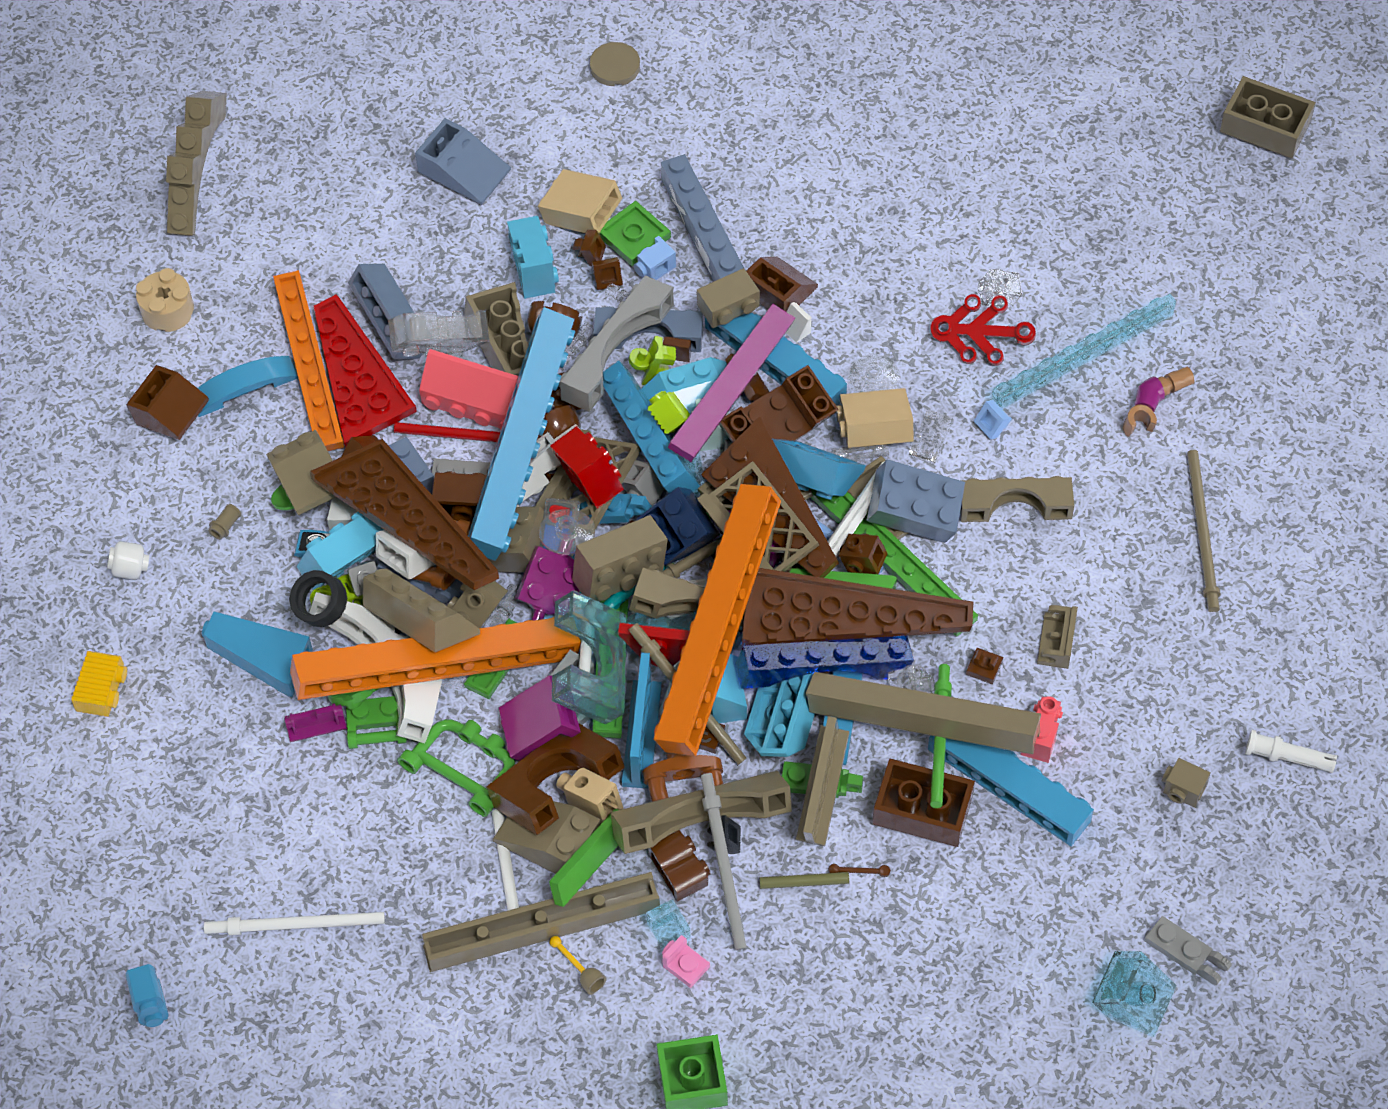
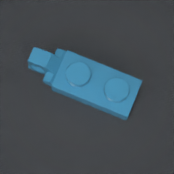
M617 494L599 524L627 523L633 516L645 513L652 505L648 502L646 496ZM586 501L579 504L577 512L588 507ZM592 514L578 520L577 522L579 524H588L592 517Z

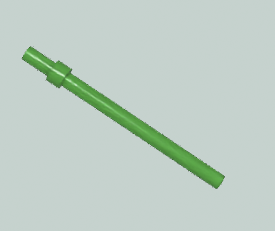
M947 664L939 665L938 681L934 686V694L951 697L952 684L949 682L950 666ZM934 736L930 802L933 808H941L943 802L946 738Z

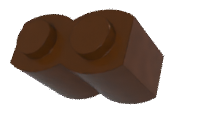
M680 830L663 838L654 847L648 848V854L677 902L707 887L708 876L711 875L706 862L703 859L698 860L693 853L696 851V847L690 836L684 837Z

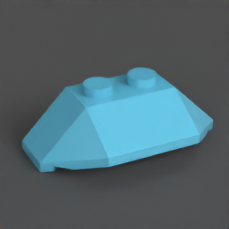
M709 357L659 372L642 388V391L648 401L661 391H666L667 393L675 392L691 415V411H694L696 408L695 399H702L727 366L726 361Z
M787 657L782 662L783 665L773 671L758 687L744 735L761 756L789 757L805 749L815 713L809 712L808 696H806L814 672H817L815 657Z

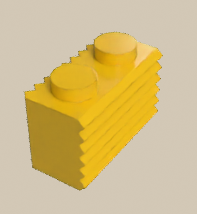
M87 651L71 699L75 711L109 717L111 708H116L118 705L119 692L117 690L119 684L124 683L127 677V667L124 666L121 656Z

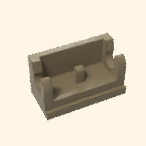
M1049 606L1048 612H1045L1037 664L1069 668L1078 607Z

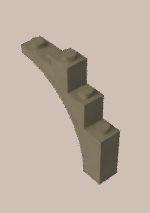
M200 91L186 96L185 123L176 126V152L167 156L166 182L169 183L167 233L195 235L202 172L213 135L219 124L226 117L227 93Z

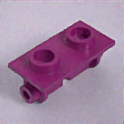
M332 703L330 706L297 714L290 713V715L284 716L290 742L347 729L341 704L335 705V703Z

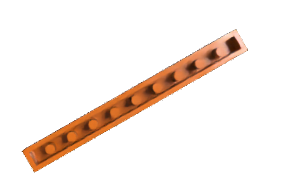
M740 484L738 493L733 499V508L729 519L725 522L721 543L716 548V558L712 569L708 572L704 593L699 598V607L695 619L691 622L687 643L682 648L681 660L672 678V687L664 701L660 722L655 727L654 740L664 752L690 756L697 755L781 503L780 498L770 486Z
M572 615L564 617L554 616L549 619L527 620L521 623L499 624L493 627L479 628V635L437 652H433L413 638L391 639L379 643H362L351 647H334L322 651L301 652L292 655L290 674L297 699L302 700L561 662L569 650L578 654L581 641Z

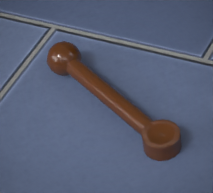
M834 863L828 868L829 873L879 874L881 877H888L891 871L887 865H882L880 868L839 867Z

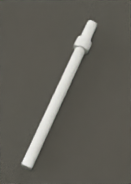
M384 912L247 920H241V917H229L228 921L204 922V933H228L230 936L241 935V932L385 924Z

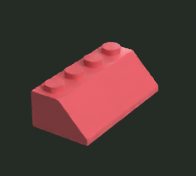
M429 349L419 389L421 402L431 410L440 409L449 412L456 418L465 417L474 420L482 426L491 425L502 429L518 376Z

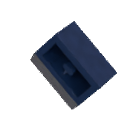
M677 487L635 519L637 521L651 515L668 539L664 561L665 566L691 555L720 535L692 490Z

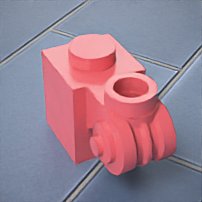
M1042 696L1033 709L1036 713H1041L1039 737L1037 736L1034 753L1021 752V755L1049 763L1058 732L1059 723H1057V720L1062 718L1063 712L1061 701H1057L1051 696Z

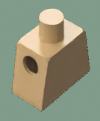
M585 768L578 769L573 776L565 772L557 780L556 786L564 791L568 805L575 806L599 818L600 825L614 809H624L616 784Z

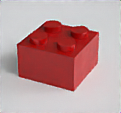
M576 426L551 444L550 447L569 480L598 509L624 490L618 480L622 476L613 464H609L612 458L603 446L598 448V443L589 432L584 434Z

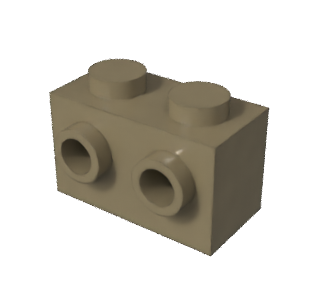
M743 268L697 289V306L711 327L715 328L729 323L738 316L749 314L760 307V291Z
M496 581L476 590L463 583L460 590L464 593L459 599L454 596L447 607L459 613L478 628H481L508 590Z

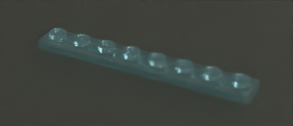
M1170 293L1162 298H1155L1144 308L1133 310L1122 320L1111 322L1100 332L1089 334L1083 341L1074 346H1067L1061 353L1052 358H1045L1039 365L1030 370H1023L1014 379L1008 382H1001L993 389L991 400H994L1002 409L1173 316L1176 300Z

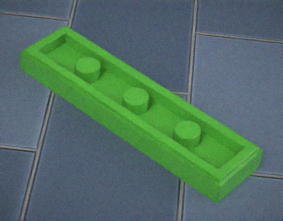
M611 814L549 881L555 905L564 907L619 846L613 837Z

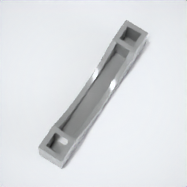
M646 275L639 284L633 286L628 298L620 302L612 318H608L599 334L591 338L583 354H579L570 370L562 374L559 382L561 400L588 412L591 411L604 394L603 370L607 359L613 350L631 334L647 326L658 324L663 320L674 306L672 286Z

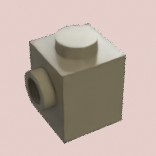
M1178 758L1174 767L1169 765L1163 775L1162 781L1166 783L1163 793L1168 795L1169 799L1173 802L1185 803L1196 808L1208 785L1211 772Z

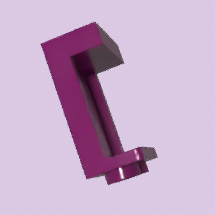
M550 675L498 707L501 716V726L506 737L507 751L510 754V758L519 761L559 734L574 737L581 732L568 682Z

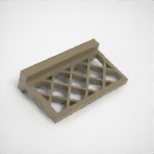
M581 429V431H582L584 434L587 433V432H589V433L591 434V432H590L589 430H583V429ZM594 437L598 443V448L601 446L607 448L613 465L622 476L618 479L622 485L641 452V448L638 444ZM623 452H629L627 457L616 462L615 456ZM560 464L535 507H541L548 516L549 502L573 504V507L586 501L588 507L576 513L572 511L570 532L592 536L613 498L598 509L583 494L570 500L572 494L578 488L569 480ZM592 514L587 525L578 524V520Z
M752 461L708 495L705 492L697 499L724 534L725 522L730 517V513L727 510L732 511L733 505H724L718 498L727 491L736 492L737 495L744 478L754 472L758 477L757 485L762 486L764 484L765 486L772 487L780 498V505L783 509H778L777 514L789 515L791 518L789 529L775 528V518L764 551L765 557H762L759 568L785 572L817 548L819 544ZM795 524L800 530L794 529ZM774 533L788 534L786 548L771 547ZM793 535L805 536L809 541L801 549L791 548ZM770 552L785 553L783 563L773 569L769 564Z
M828 716L826 726L820 725L796 841L824 847L826 846L850 734L849 731L839 729L836 717Z

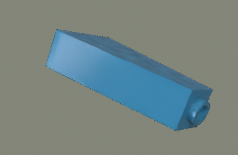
M213 611L210 621L207 620L204 623L202 629V637H204L208 649L286 696L293 698L295 688L290 674L292 655L306 651L312 652L313 649L309 636Z

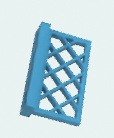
M641 653L638 680H633L622 787L649 789L648 785L644 783L642 771L649 765L654 764L656 747L654 731L658 724L662 682L652 681L650 653Z

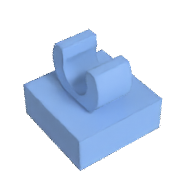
M994 400L985 402L974 422L992 440L999 437L1012 418Z

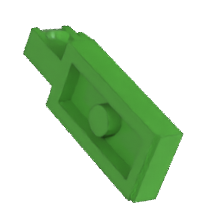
M784 761L782 777L790 785V793L806 794L812 764ZM842 769L836 798L846 796V791L862 793L863 776L849 773V770Z

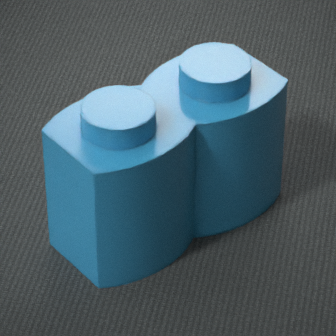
M147 964L127 970L125 977L133 1010L137 1013L139 1023L147 1027L161 1025L164 1020L168 1019L169 1014L155 967Z

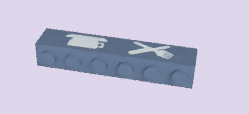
M683 154L662 161L661 181L713 282L743 269L744 267L686 155Z

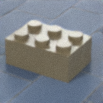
M1242 76L1223 113L1220 132L1293 159L1312 121L1316 102Z
M651 515L580 543L576 545L572 581L588 604L606 600L611 595L620 591L630 590L637 585L642 568L658 570L663 574L668 539Z

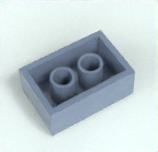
M886 459L875 473L867 521L946 543L957 533L965 482Z

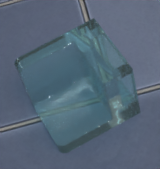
M673 899L646 912L647 924L662 950L671 940L676 941L681 935L687 941L691 939L690 927Z

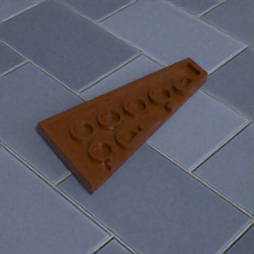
M759 416L701 475L716 490L753 461L819 544L817 548L798 561L797 564L811 576L825 578L839 562ZM752 472L744 478L743 484L757 485V475ZM727 491L722 496L733 505L736 492ZM777 514L775 528L789 529L791 519L789 515ZM795 524L794 529L800 530ZM774 533L772 541L777 546L786 548L788 534ZM793 535L791 548L801 549L809 541L805 536Z

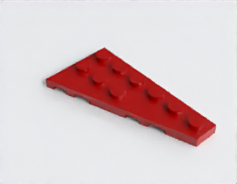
M335 294L314 305L345 448L351 437L371 436L395 424V422L416 413V405L339 296Z

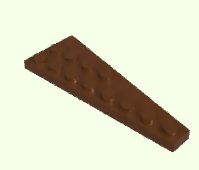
M383 439L311 470V479L316 484L471 589H479L499 579V572Z
M759 568L743 614L741 645L970 632L973 626L974 602Z

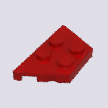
M620 623L618 635L641 658V653H643L641 651L642 646L629 632V629L635 624ZM639 625L651 640L655 639L661 647V653L672 666L681 660V651L687 643L690 631ZM650 658L651 664L658 667L655 664V662Z

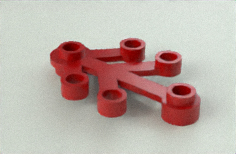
M970 294L965 298V304L951 316L940 315L932 321L930 328L932 336L940 342L948 341L966 364L974 363L977 359V353L973 347L966 346L958 335H969L987 355L989 363L994 366H998L1004 361V355L1002 350L994 348L984 336L1015 338L1021 345H1029L1036 338L1035 327L1029 322H1021L1017 326L986 325L996 315L1007 310V299L1001 295L995 296L992 299L991 306L970 324H959L970 312H976L981 307L979 296ZM971 299H976L978 301V304L975 307H970L968 305V302ZM1001 300L1005 305L1002 308H996L995 303ZM947 324L949 328L947 331L941 332L939 330L940 325ZM1022 328L1030 330L1027 336L1020 335ZM967 351L974 354L969 360L964 358V354ZM999 353L1001 357L999 360L993 361L991 360V355Z

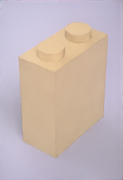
M563 169L557 179L554 180L546 195L541 199L538 208L544 222L548 225L586 233L587 230L596 229L600 233L623 198L615 180Z
M905 388L840 394V405L837 406L839 410L836 412L837 422H839L841 438L846 437L848 448L914 442L913 416Z

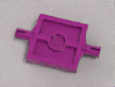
M563 536L558 551H549L540 546H535L515 599L527 603L535 610L531 620H542L545 614H554L560 617L571 615L574 607L572 600L579 593V589L572 581L574 559L568 555L574 539Z

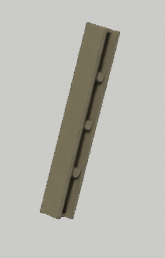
M814 672L806 691L809 712L1022 753L1033 754L1037 736L1039 737L1041 713L819 672Z
M652 872L578 891L564 907L555 905L552 898L423 933V948L429 971L433 972L550 940L553 936H566L661 910L662 908Z

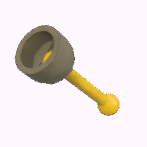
M551 937L550 945L553 948H558L581 972V986L589 995L594 994L604 986L607 978L601 971L596 968L585 969L561 944L560 937Z

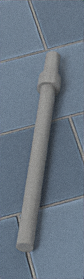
M706 773L701 775L705 796L702 801L704 811H708L735 950L746 949L747 946L719 811L722 808L720 796L716 795L712 773Z

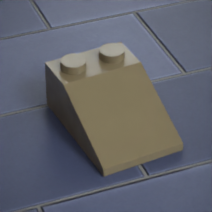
M316 430L305 432L298 436L296 440L288 444L278 445L266 454L298 515L336 497L311 479V470L333 461Z
M553 801L559 819L540 834H534L507 817L494 836L493 842L556 874L600 826V819L575 806Z

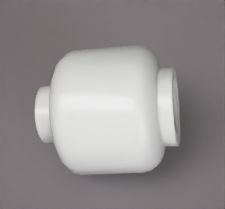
M119 541L115 547H110L107 569H111L114 577L136 580L140 577L141 571L147 572L149 555L144 554V548L141 544Z

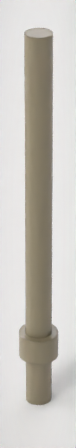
M636 623L629 629V632L642 646L641 651L643 653H650V658L672 683L676 670L661 653V647L655 639L651 640L639 624ZM710 713L706 727L736 764L739 765L747 757Z

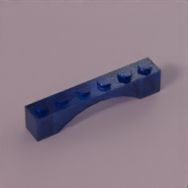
M908 636L745 645L742 647L735 665L741 689L770 687L794 677L828 671L856 672L871 676L877 680L905 678L914 658Z

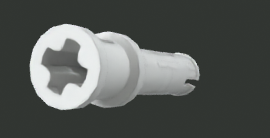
M1253 729L1250 732L1245 755L1250 756L1253 753L1268 757L1272 762L1281 759L1333 773L1336 765L1335 760H1337V755L1283 742L1280 736H1275L1274 738L1257 734L1256 730Z

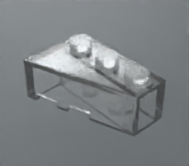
M477 310L476 313L469 316H462L461 311H453L452 316H438L437 312L403 313L388 320L392 352H403V356H415L425 353L427 357L429 349L459 358L464 356V352L490 342L486 310Z

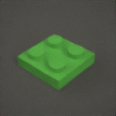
M635 200L608 220L599 235L610 248L627 263L634 266L638 262L637 255L643 249L654 245L655 238L658 236L666 242L671 238V231Z

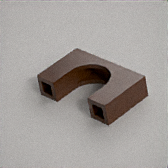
M579 723L580 733L574 737L564 734L557 735L536 748L486 786L496 810L538 835L559 819L552 796L537 788L540 783L555 773L565 770L578 771L580 768H585L609 780L625 768L619 748L614 743Z

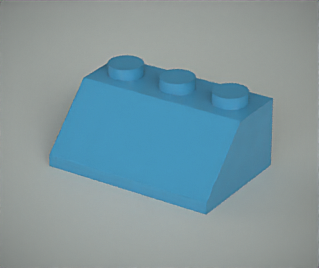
M772 439L798 488L809 491V488L817 490L816 495L823 498L832 499L833 495L844 496L866 467L865 464L799 441Z

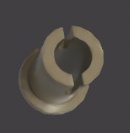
M227 504L217 519L209 523V533L219 540L227 537L229 529L242 515L241 511L236 506Z

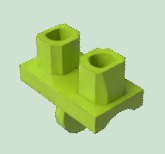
M654 336L648 350L635 348L629 354V364L635 370H644L645 372L642 385H646L659 372L669 370V365L673 366L676 361V348L663 345V337Z

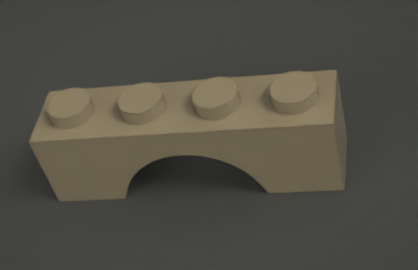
M1000 477L990 480H979L977 478L961 480L965 482L960 510L961 522H989L991 515L998 507L1010 502L1026 503L1039 511L1044 520H1068L1073 518L1075 505L1072 477H1024L1022 479Z

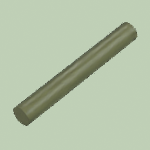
M849 872L759 877L760 889L849 884Z

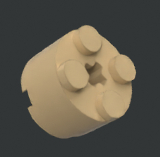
M165 268L155 272L136 285V298L141 316L149 328L172 332L184 327L190 321L194 310V303L189 284L183 276L175 273L173 269Z

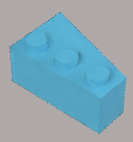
M538 216L507 221L509 240L524 299L556 293L555 283L559 282L556 266L553 267L552 261L554 259L551 246H547L546 243L548 241L546 226H541Z
M356 512L351 517L352 521L345 526L341 522L334 526L328 532L330 535L323 540L317 537L307 544V551L296 567L302 575L312 570H320L339 578L345 573L344 570L358 561L360 563L376 551V532L383 531L384 529L361 513ZM325 583L317 584L312 589L315 590L318 587H322Z

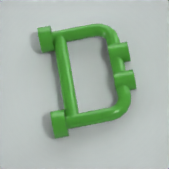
M453 719L438 721L431 727L426 742H419L412 751L405 750L397 759L398 763L411 774H416L424 764L471 792L474 796L468 802L470 808L482 817H487L494 808L487 788L426 751L442 732L452 731L458 734L459 738L468 744L473 743L481 748L489 757H496L503 762V769L494 779L496 780L515 765L514 759L510 758L508 751L503 748L505 741L496 734H491L488 739L480 735L479 733L482 729L473 720H468L465 724Z

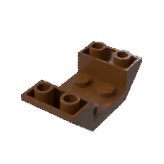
M809 365L787 377L782 385L745 408L740 406L726 415L720 425L733 443L760 416L772 439L797 441L818 427L839 409Z

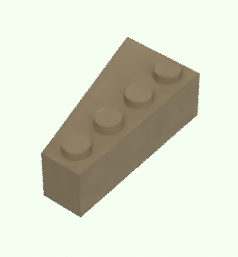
M515 282L466 296L464 317L491 368L519 376L528 342L525 337V327L521 318Z

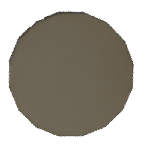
M622 42L603 44L595 49L590 57L592 76L599 83L606 86H615V84L626 85L639 74L640 57L637 51L628 44Z

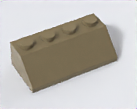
M386 568L376 570L374 573L363 577V607L433 652L440 651L480 634V629L459 613Z

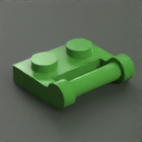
M395 696L365 699L355 709L349 710L346 708L349 749L358 748V745L398 741V744L407 743V738L397 736L399 715ZM397 726L396 730L357 734V730Z

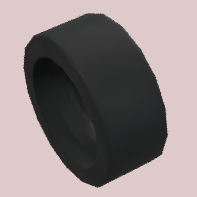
M312 570L304 573L295 581L291 588L289 602L291 610L297 618L313 627H326L332 625L342 616L346 609L348 598L346 588L339 579L325 571ZM326 583L331 588V599L327 608L316 615L308 613L305 602L309 591L317 584Z

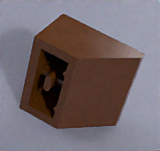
M778 256L760 257L746 270L760 291V304L766 309H769L774 304L787 312L791 303L795 302L800 305L818 288L816 282Z
M155 365L126 406L136 425L180 440L205 407L209 398L180 373Z

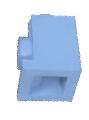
M658 236L655 238L654 245L646 247L637 255L638 262L634 264V269L641 278L646 275L657 280L676 267V252Z

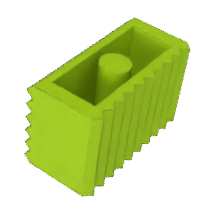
M661 391L649 400L651 405L648 407V411H651V415L655 416L654 420H658L657 424L661 425V429H664L666 434L674 433L680 429L690 416V413L675 392L667 393L666 391Z

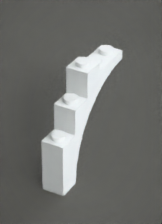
M316 592L309 613L316 615L325 610L331 596ZM348 601L342 616L332 625H329V627L349 637L356 644H372L391 639L410 638L394 633L396 627L362 605ZM442 679L391 686L397 701L399 715L397 736L421 743L426 742L432 727Z

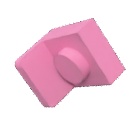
M683 935L676 941L671 940L662 952L663 967L689 988H692L710 968V962L691 949Z

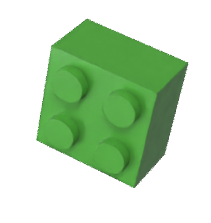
M718 1034L657 1044V1057L666 1109H709L728 1106V1092Z

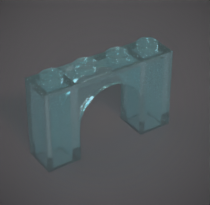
M575 590L555 601L554 626L581 638L587 643L595 655L598 675L596 676L576 666L569 665L552 676L553 702L605 725L624 714L626 642L618 635L620 623H626V614Z

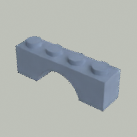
M611 306L595 308L593 337L599 334L605 321L608 318H612L617 308ZM670 310L660 323L634 332L615 349H621L628 339L637 334L656 333L663 337L691 340V352H701L703 314L701 311Z

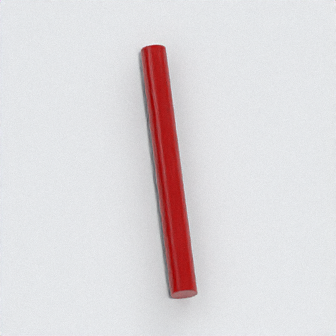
M395 422L394 433L487 442H498L500 432L400 422Z

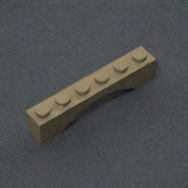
M642 568L629 610L656 619L673 614H696L699 607V598L704 593L705 588L692 584L685 579H676L664 575L658 570ZM742 617V620H741V623H740V626H739V630H741V631H742L743 617ZM800 642L758 646L765 655L784 661L787 657L796 656Z
M778 771L715 786L716 795L720 796L722 806L719 809L720 816L726 815L729 818H768L792 812L790 785ZM703 789L611 812L613 837L624 854L654 847L660 840L673 832L690 825L709 821L708 811H704L702 799L705 798Z

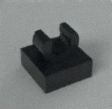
M722 815L721 821L728 854L740 853L741 826L728 816ZM709 827L707 832L712 835L711 827ZM708 842L707 846L715 850L714 842Z

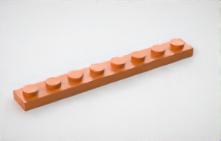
M297 270L273 276L311 430L317 431L328 451L344 448L300 272Z

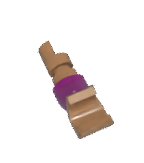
M1189 367L1170 372L1164 377H1150L1138 387L1135 406L1130 409L1123 423V431L1127 437L1134 432L1136 427L1135 421L1143 422L1147 427V431L1153 432L1157 422L1154 412L1159 402L1164 400L1165 396L1169 395L1170 392L1174 393L1194 384V375Z

